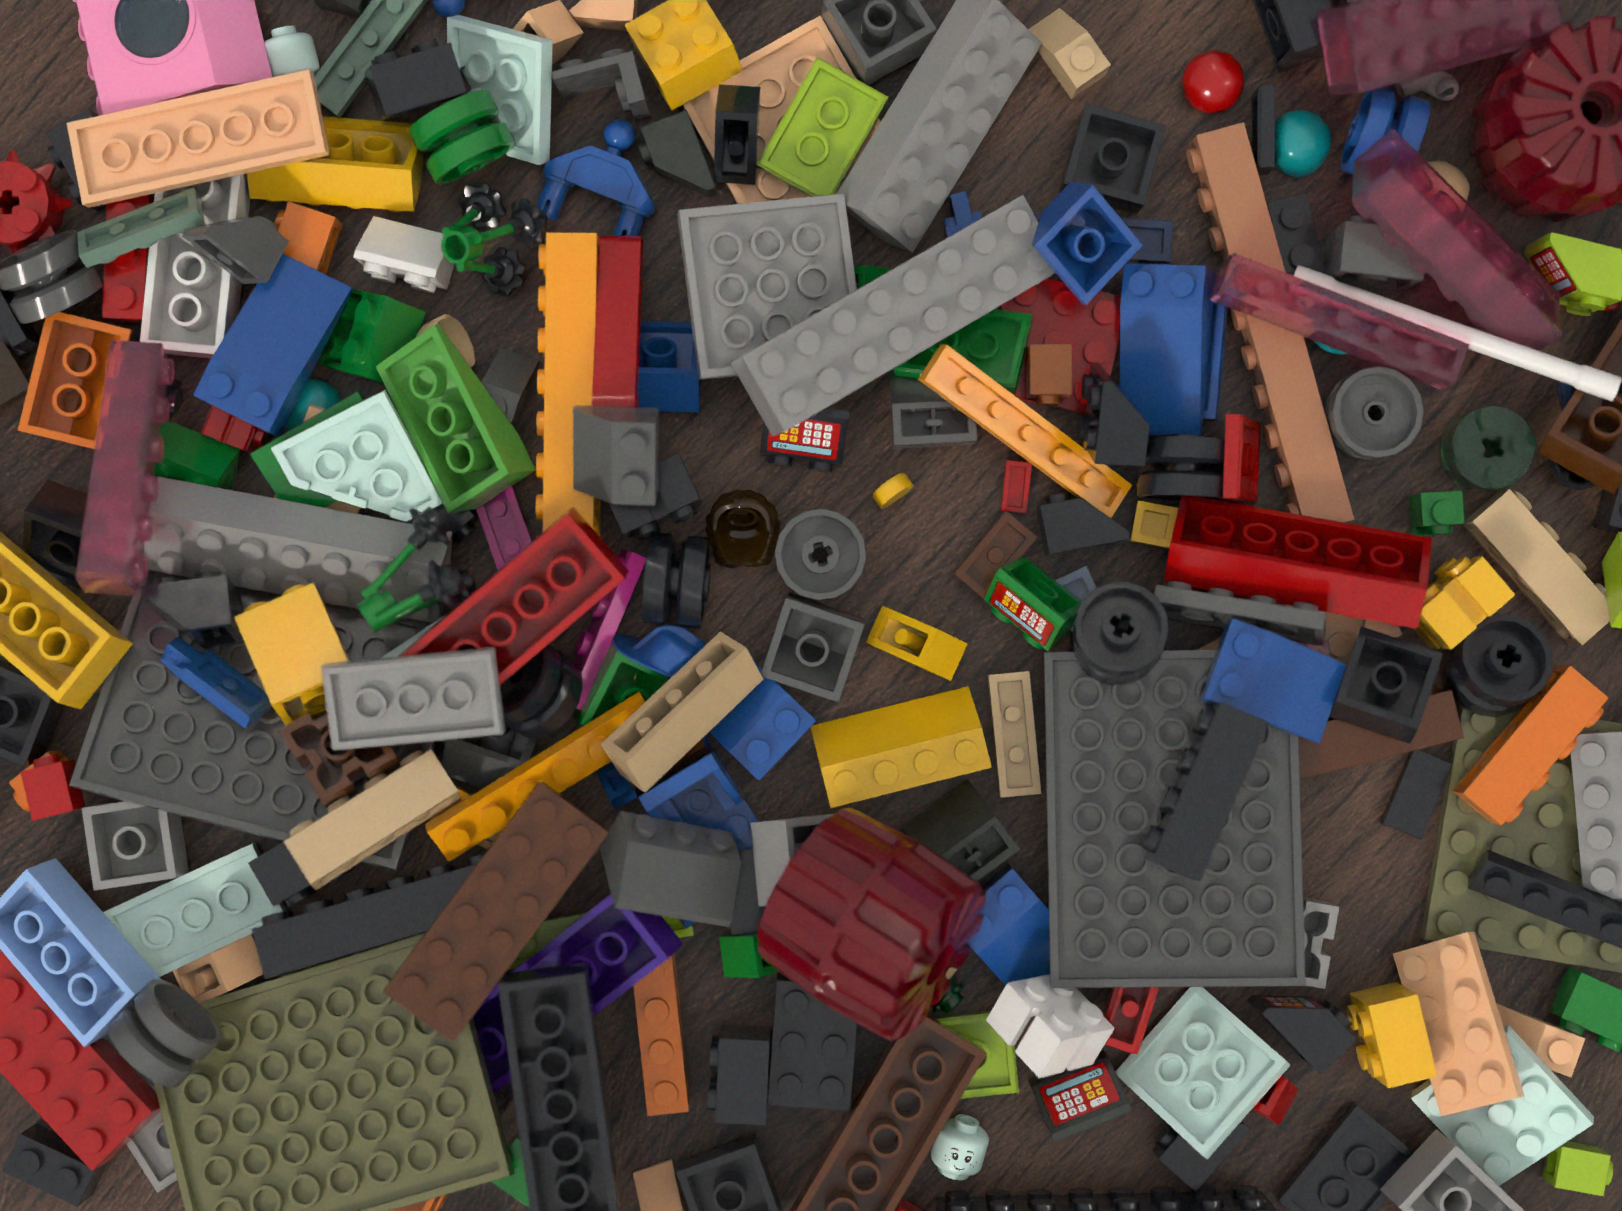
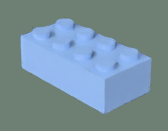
M56 858L27 868L0 897V950L84 1047L109 1035V1026L128 1006L135 1007L134 999L153 979H160Z

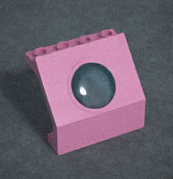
M72 0L77 3L80 16L78 20L79 36L82 41L86 42L88 50V75L91 80H95L98 93L96 99L98 116L272 77L254 0Z

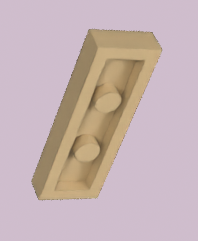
M1020 671L987 675L999 797L1041 794L1030 672Z

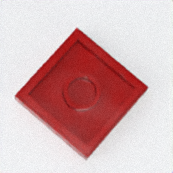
M1226 414L1223 498L1242 504H1256L1258 502L1261 424L1241 414Z

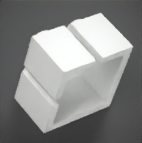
M1050 974L1007 983L986 1019L1009 1046L1016 1044L1030 1018L1036 1016L1015 1053L1038 1078L1062 1073L1065 1068L1070 1071L1092 1065L1114 1030L1111 1023L1103 1016L1102 1011L1096 1005L1090 1003L1077 988H1051Z

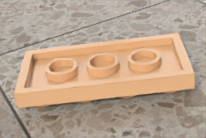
M1466 932L1393 953L1402 985L1418 994L1437 1077L1430 1078L1441 1116L1525 1096L1475 933Z

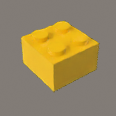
M668 0L625 24L637 54L671 111L743 71L732 41L706 0Z
M1397 982L1349 993L1352 1005L1346 1007L1347 1016L1353 1024L1351 1028L1358 1030L1361 1045L1356 1046V1053L1363 1071L1368 1070L1372 1078H1376L1387 1088L1437 1077L1418 994Z

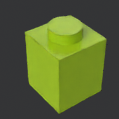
M1567 1141L1546 1155L1542 1178L1555 1188L1604 1196L1605 1187L1610 1184L1613 1177L1611 1155L1597 1146Z

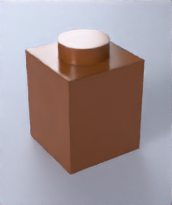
M1030 344L1026 349V399L1037 398V405L1040 406L1061 405L1062 398H1068L1072 395V344Z

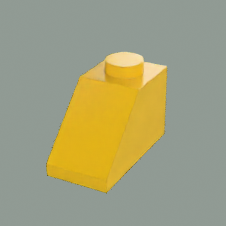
M885 606L881 607L865 642L949 681L952 680L968 643Z

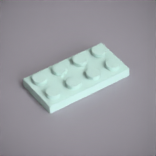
M255 842L103 913L160 977L253 934V928L263 926L262 917L283 911L287 912V909L283 902L275 906L272 905L248 862L261 855Z

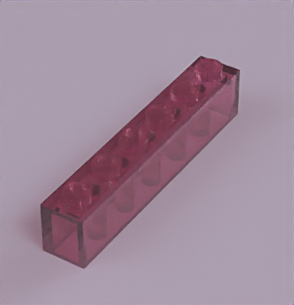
M1233 253L1223 261L1209 298L1213 302L1381 367L1396 369L1407 377L1438 389L1455 384L1469 347L1468 343L1236 253Z
M111 340L76 575V579L85 593L138 596L139 582H145L147 578L148 560L146 556H143L145 541H151L153 535V518L148 515L150 501L157 500L159 481L158 477L154 476L156 462H161L164 454V440L159 435L161 423H167L169 417V400L165 398L166 384L172 385L174 380L173 359H168L162 343Z

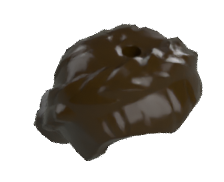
M734 490L721 494L717 501L714 502L710 513L706 516L707 526L705 529L710 545L713 548V557L716 564L728 568H736L741 565L759 567L770 564L774 556V549L777 545L780 521L774 505L768 502L765 496L752 490Z

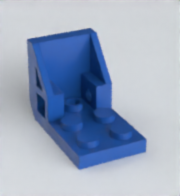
M715 750L692 762L684 769L638 797L650 817L732 832L737 850L753 848L750 823L759 821Z

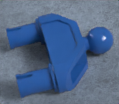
M616 119L607 124L603 133L604 142L607 145L605 151L590 145L545 163L542 172H544L543 177L546 178L537 205L546 213L548 219L558 221L569 187L574 188V185L620 203L619 207L622 208L612 236H625L626 232V236L639 235L645 217L650 218L656 207L633 163L620 157L622 151L628 150L635 142V129L631 123L623 119Z

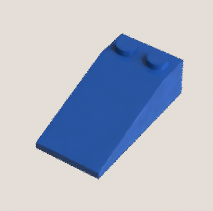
M282 254L268 283H257L212 356L193 396L268 433L280 436L353 288Z
M1124 265L1120 303V388L1136 405L1150 425L1149 435H1202L1216 274L1207 266Z

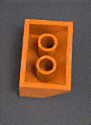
M62 312L46 317L18 431L103 451L132 330Z

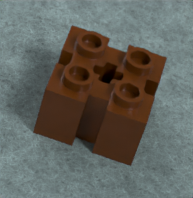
M306 713L278 730L301 767L304 768L310 763L314 767L304 774L326 808L342 797H351L356 794L357 790L352 783L367 775L369 779H372L381 773L387 775L400 767V762L390 745L348 749L341 756L338 754L331 755L336 750H332L328 714L313 721L309 713Z

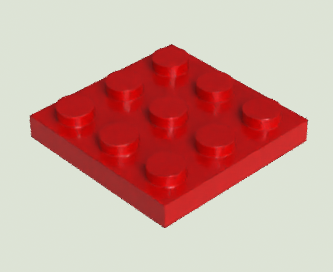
M1046 278L1000 306V310L1032 314L1033 324L1027 347L1030 344H1072V395L1068 398H1062L1061 405L1048 407L1085 415L1087 399H1082L1081 384L1083 375L1090 372V363H1100L1111 376L1120 339L1121 296L1099 291L1087 305H1084L1064 282ZM1025 353L1017 391L1013 395L1019 400L1037 404V398L1026 399Z

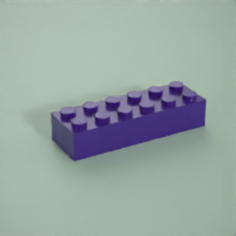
M610 894L513 972L588 962L596 1015L666 961L683 943L662 916L615 908L612 895ZM496 984L473 1015L493 1093L511 1080L498 984Z

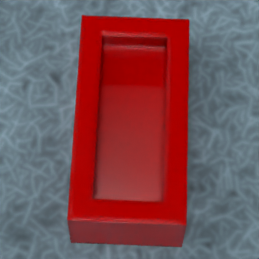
M1006 459L1001 511L1027 513L1032 464L1028 461Z

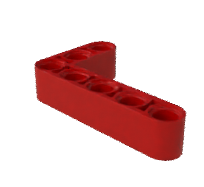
M601 235L599 239L592 406L640 407L638 381L643 279L642 236Z

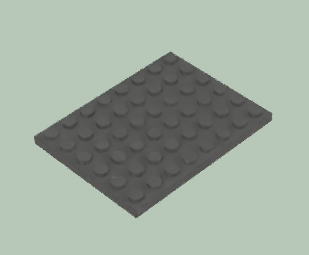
M141 569L120 632L133 644L104 680L69 785L75 789L281 842L292 837L290 831L298 824L308 819L316 822L327 815L326 806L322 803L304 774L314 767L310 763L302 768L278 731L286 725L273 706H271L267 713L247 728H244L179 679L160 661L167 647L166 645L176 637H180L197 651L206 653L211 650L265 691L245 643L204 649L160 617L141 595L140 586L152 585V581L157 578L175 577L178 578V581L195 578ZM235 586L241 595L243 611L253 603L269 602L283 596L282 594ZM324 603L350 661L381 658L432 624L431 622L404 617L375 633L359 609ZM320 715V716L314 718L313 721L317 720L318 718L322 717L323 715ZM427 741L390 745L399 762H401L408 755L418 750H421L423 754L430 749L434 751L436 741L432 743ZM348 749L336 750V752L332 753L331 755L338 754L341 756L348 751ZM401 766L398 767L397 769L393 770L392 772H390V773L387 774L386 776H389L390 774L394 773L395 771H397L398 769H400V768H402V767H401ZM367 775L352 783L357 793L349 797L350 799L365 791L363 786L370 780ZM409 832L361 862L398 872Z
M1163 650L1158 664L1147 676L1131 684L1112 685L1093 678L1081 667L1074 652H1044L1051 988L1306 986L1298 736L1267 725L1200 882L1144 859L1147 850L1142 848L1145 836L1151 825L1159 826L1164 811L1158 809L1164 792L1168 786H1176L1181 775L1180 772L1175 771L1180 755L1185 747H1193L1198 734L1192 732L1195 720L1201 709L1210 708L1209 704L1199 701L1217 650Z

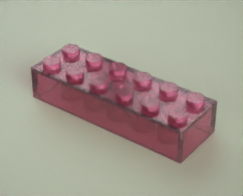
M1356 0L1317 10L1330 95L1361 93L1520 50L1531 41L1563 24L1560 0Z
M1394 128L1354 160L1352 203L1357 212L1366 219L1371 217L1381 227L1383 236L1391 245L1395 247L1400 245L1409 254L1411 263L1420 273L1430 274L1437 281L1441 293L1450 301L1456 300L1465 309V313L1473 325L1478 328L1483 326L1492 335L1538 351L1562 336L1559 292Z

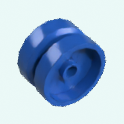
M1376 83L1371 84L1365 92L1350 125L1341 155L1340 170L1362 177L1374 165L1373 172L1376 183L1395 189L1400 187L1413 165L1423 140L1430 115V102L1409 94L1396 106L1394 89Z

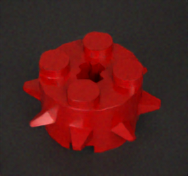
M15 150L9 151L7 160L0 162V245L10 249L12 254L29 244L57 234L55 230L56 228L59 229L62 225L64 210L73 205L72 200L61 197L57 188L51 184L56 166L49 162L32 170L20 162ZM19 200V206L12 208L13 204Z

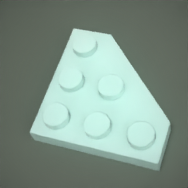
M461 15L447 17V43H451L459 70L462 71L472 88L469 93L488 89L499 109V112L493 119V123H505L516 142V145L506 153L507 156L537 165L550 161L553 40Z
M386 390L271 447L290 484L301 489H310L332 496L333 499L388 514L392 518L405 522L412 519L409 512L411 508L422 512L428 506L433 509L443 504Z

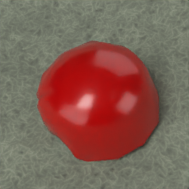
M1211 50L1196 55L1188 63L1183 73L1182 86L1184 97L1196 110L1208 114L1226 111L1238 100L1244 88L1245 77L1241 64L1231 54L1219 50Z

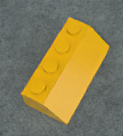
M322 116L330 155L247 173L250 199H261L269 202L290 201L307 203L312 206L335 205L347 206L352 209L373 208L392 212H414L421 190L424 152L417 149L408 132L414 123Z
M969 686L811 726L830 808L992 768Z

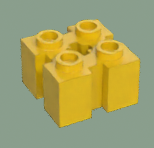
M1466 556L1459 560L1453 557L1435 571L1438 578L1435 579L1436 582L1427 587L1418 628L1412 629L1429 649H1439L1440 647L1442 649H1453L1473 632L1481 621L1493 615L1515 594L1483 556L1473 557L1471 560Z

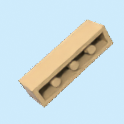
M1510 489L1497 491L1471 514L1462 525L1566 643L1573 646H1583L1610 622L1605 587L1599 583L1593 584L1584 573L1587 570L1584 563L1571 552L1567 554L1557 543L1560 539L1558 534L1550 525L1545 522L1540 523L1530 512L1532 506L1518 491L1512 492Z
M720 631L604 740L601 746L619 774L646 793L764 679L748 649Z
M431 749L424 754L421 750H418L408 755L400 762L402 768L389 776L381 773L364 784L363 788L365 791L352 799L349 796L338 799L326 809L327 815L316 822L308 819L290 831L292 837L285 840L284 843L315 890L461 799L457 788Z

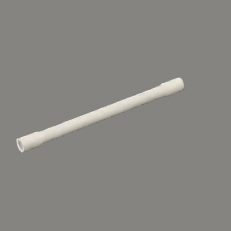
M1298 265L1290 285V289L1321 300H1331L1570 384L1577 390L1612 402L1622 381V377L1587 365H1578L1337 281L1332 276Z

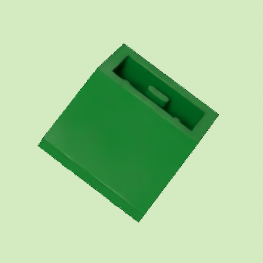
M353 289L317 364L385 386L375 366L416 338L426 312L384 295Z
M163 419L141 447L139 473L232 490L237 476L240 449Z

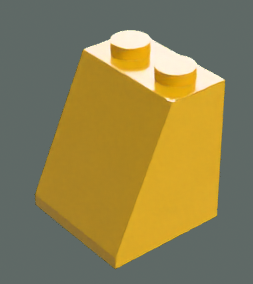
M315 584L292 586L284 591L283 596L269 602L253 603L246 607L242 614L235 616V621L271 705L284 724L288 725L306 713H309L312 719L327 713V709L323 704L326 702L321 666L324 663L350 661Z

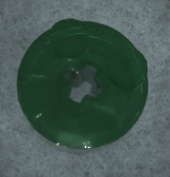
M1499 406L1482 407L1458 416L1446 427L1441 436L1439 446L1443 462L1441 464L1447 477L1463 489L1469 491H1490L1514 484L1526 474L1533 461L1537 440L1528 424L1514 411ZM1484 442L1490 445L1489 451L1491 455L1487 457L1483 455L1486 450L1482 444Z

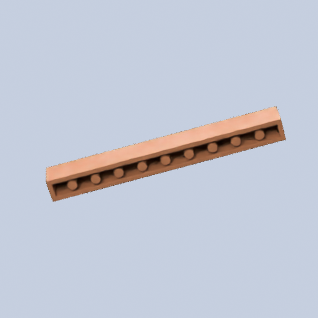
M1242 122L1196 135L1190 142V149H1187V160L1191 172L1198 173L1202 187L1197 191L1200 207L1204 213L1209 212L1212 228L1208 230L1209 240L1213 251H1219L1224 266L1219 269L1221 283L1225 291H1231L1234 306L1230 308L1231 319L1236 331H1242L1246 345L1241 347L1243 362L1247 370L1252 369L1256 381V385L1252 386L1253 398L1257 408L1264 410L1267 425L1263 426L1264 438L1268 448H1274L1278 461V464L1274 465L1276 481L1281 489H1286L1289 504H1285V512L1339 522L1352 521L1354 516L1245 124Z

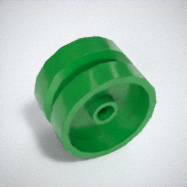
M488 89L477 90L453 99L427 113L409 128L408 132L417 149L421 152H433L427 160L426 166L437 185L449 183L478 171L505 155L516 145L505 123H490L496 117L499 109Z

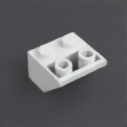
M373 216L357 245L353 257L364 266L363 271L370 273L374 279L395 284L396 277L401 278L405 282L410 283L411 288L435 294L436 287L448 290L454 264L444 257L441 250V241L444 236L442 233Z

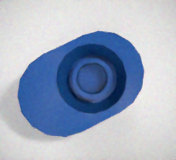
M675 624L657 626L642 639L624 634L615 635L612 639L614 647L621 654L668 678L676 674L706 645L705 641L688 629Z

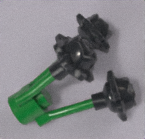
M483 182L478 186L468 184L464 188V195L459 196L457 199L462 208V217L453 225L442 229L444 236L441 241V250L449 262L456 264L459 272L466 270L482 272L481 278L487 282L491 294L500 293L502 296L508 297L514 289L522 287L524 284L522 275L526 272V265L520 261L518 251L514 249L507 251L505 247H498L494 254L484 258L483 263L473 260L478 259L482 254L486 241L507 234L511 237L514 236L517 241H522L530 249L534 248L536 244H542L544 242V233L547 230V215L541 210L539 205H534L528 198L523 197L519 202L516 201L511 204V217L505 222L504 226L498 227L500 224L499 218L504 217L506 214L501 201V192L491 190L487 182ZM472 222L474 228L465 226ZM484 227L494 228L481 233L477 231L483 229Z
M430 506L422 512L414 508L409 510L415 529L407 539L409 543L372 584L361 590L365 600L357 604V607L375 633L384 627L387 628L399 619L436 603L439 606L446 603L455 609L460 602L477 588L468 570L457 571L452 565L441 566L434 560H431L428 568V583L419 587L418 593L398 603L389 590L380 594V588L416 549L420 551L427 542L437 543L439 541L447 546L450 544L449 538L446 535L450 523L438 510L432 509Z

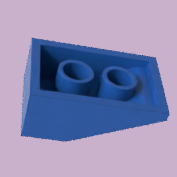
M1232 618L1226 622L1199 701L1209 705L1223 702L1269 722L1268 726L1320 744L1347 664L1280 635Z
M753 659L761 674L762 667ZM764 677V680L709 731L758 780L816 722V718L778 682Z
M1007 864L982 886V890L986 892L987 903L978 915H984L979 932L967 941L968 945L1005 985L1009 982L1050 974L1049 909L1012 867Z

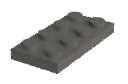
M1169 581L1167 586L1156 585L1154 595L1162 604L1167 614V620L1224 629L1226 622L1233 618L1270 631L1291 641L1319 646L1324 644L1326 613L1318 612L1319 607L1313 604L1295 602L1293 607L1276 605L1275 599L1261 595H1252L1250 600L1233 598V592L1219 588H1210L1208 593L1192 591L1191 585L1177 581Z

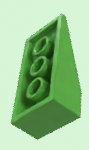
M433 325L375 366L448 513L478 509L536 471L519 434L440 325Z

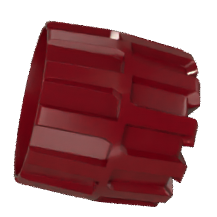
M1598 15L1577 29H1572L1571 23L1568 21L1531 41L1510 57L1496 74V78L1492 80L1479 96L1473 110V115L1476 119L1474 133L1469 138L1471 157L1476 158L1483 175L1481 179L1483 185L1491 195L1497 194L1510 204L1513 212L1527 218L1538 215L1551 217L1554 222H1561L1588 216L1622 202V30L1615 28L1616 16ZM1581 109L1587 111L1590 115L1591 123L1583 116Z
M850 807L840 809L813 830L811 835L797 849L787 863L784 872L768 898L764 914L759 923L757 938L759 939L758 952L767 963L824 1005L887 1040L901 1039L908 1032L914 1030L928 1016L930 1006L936 1005L951 986L945 975L950 967L959 969L963 966L971 951V948L964 944L979 932L984 915L978 914L987 903L986 892L982 890L980 883L921 842Z

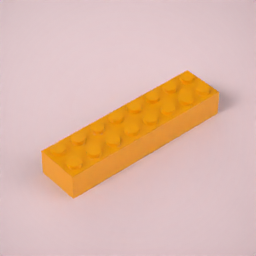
M546 233V244L539 245V268L543 269L544 276H546V286H539L538 307L539 311H543L545 317V327L538 328V352L543 353V357H545V369H538L537 391L544 398V411L537 412V435L542 436V439H544V453H537L536 475L537 478L543 480V494L536 495V519L543 521L544 532L570 508L574 507L597 535L601 537V500L575 490L573 484V406H592L600 239L597 233Z

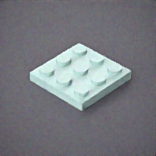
M1190 987L1141 1043L1138 1055L1131 1053L1115 1072L1130 1089L1193 1148L1208 1159L1289 1068L1290 1064L1203 987Z
M1509 1025L1505 1026L1504 1030L1525 1096L1441 1116L1430 1079L1414 1089L1411 1095L1413 1102L1441 1132L1498 1186L1593 1125L1594 1116Z

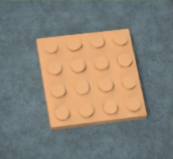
M821 15L740 60L743 71L721 83L723 85L760 87L757 162L816 57L856 78ZM719 85L682 105L684 110H687L694 128L713 161L715 153V111ZM879 118L877 119L875 125L869 133L866 141L860 149L857 157L855 158L841 185L845 181L846 177L848 176L854 164L863 152L864 148L871 139L875 130L879 126ZM757 167L755 185L726 183L737 204L809 197Z

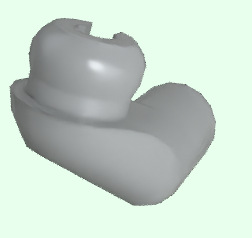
M1426 66L1395 80L1396 91L1402 99L1409 94L1413 95L1422 91L1436 99L1450 101L1459 93V84L1455 77L1434 66Z

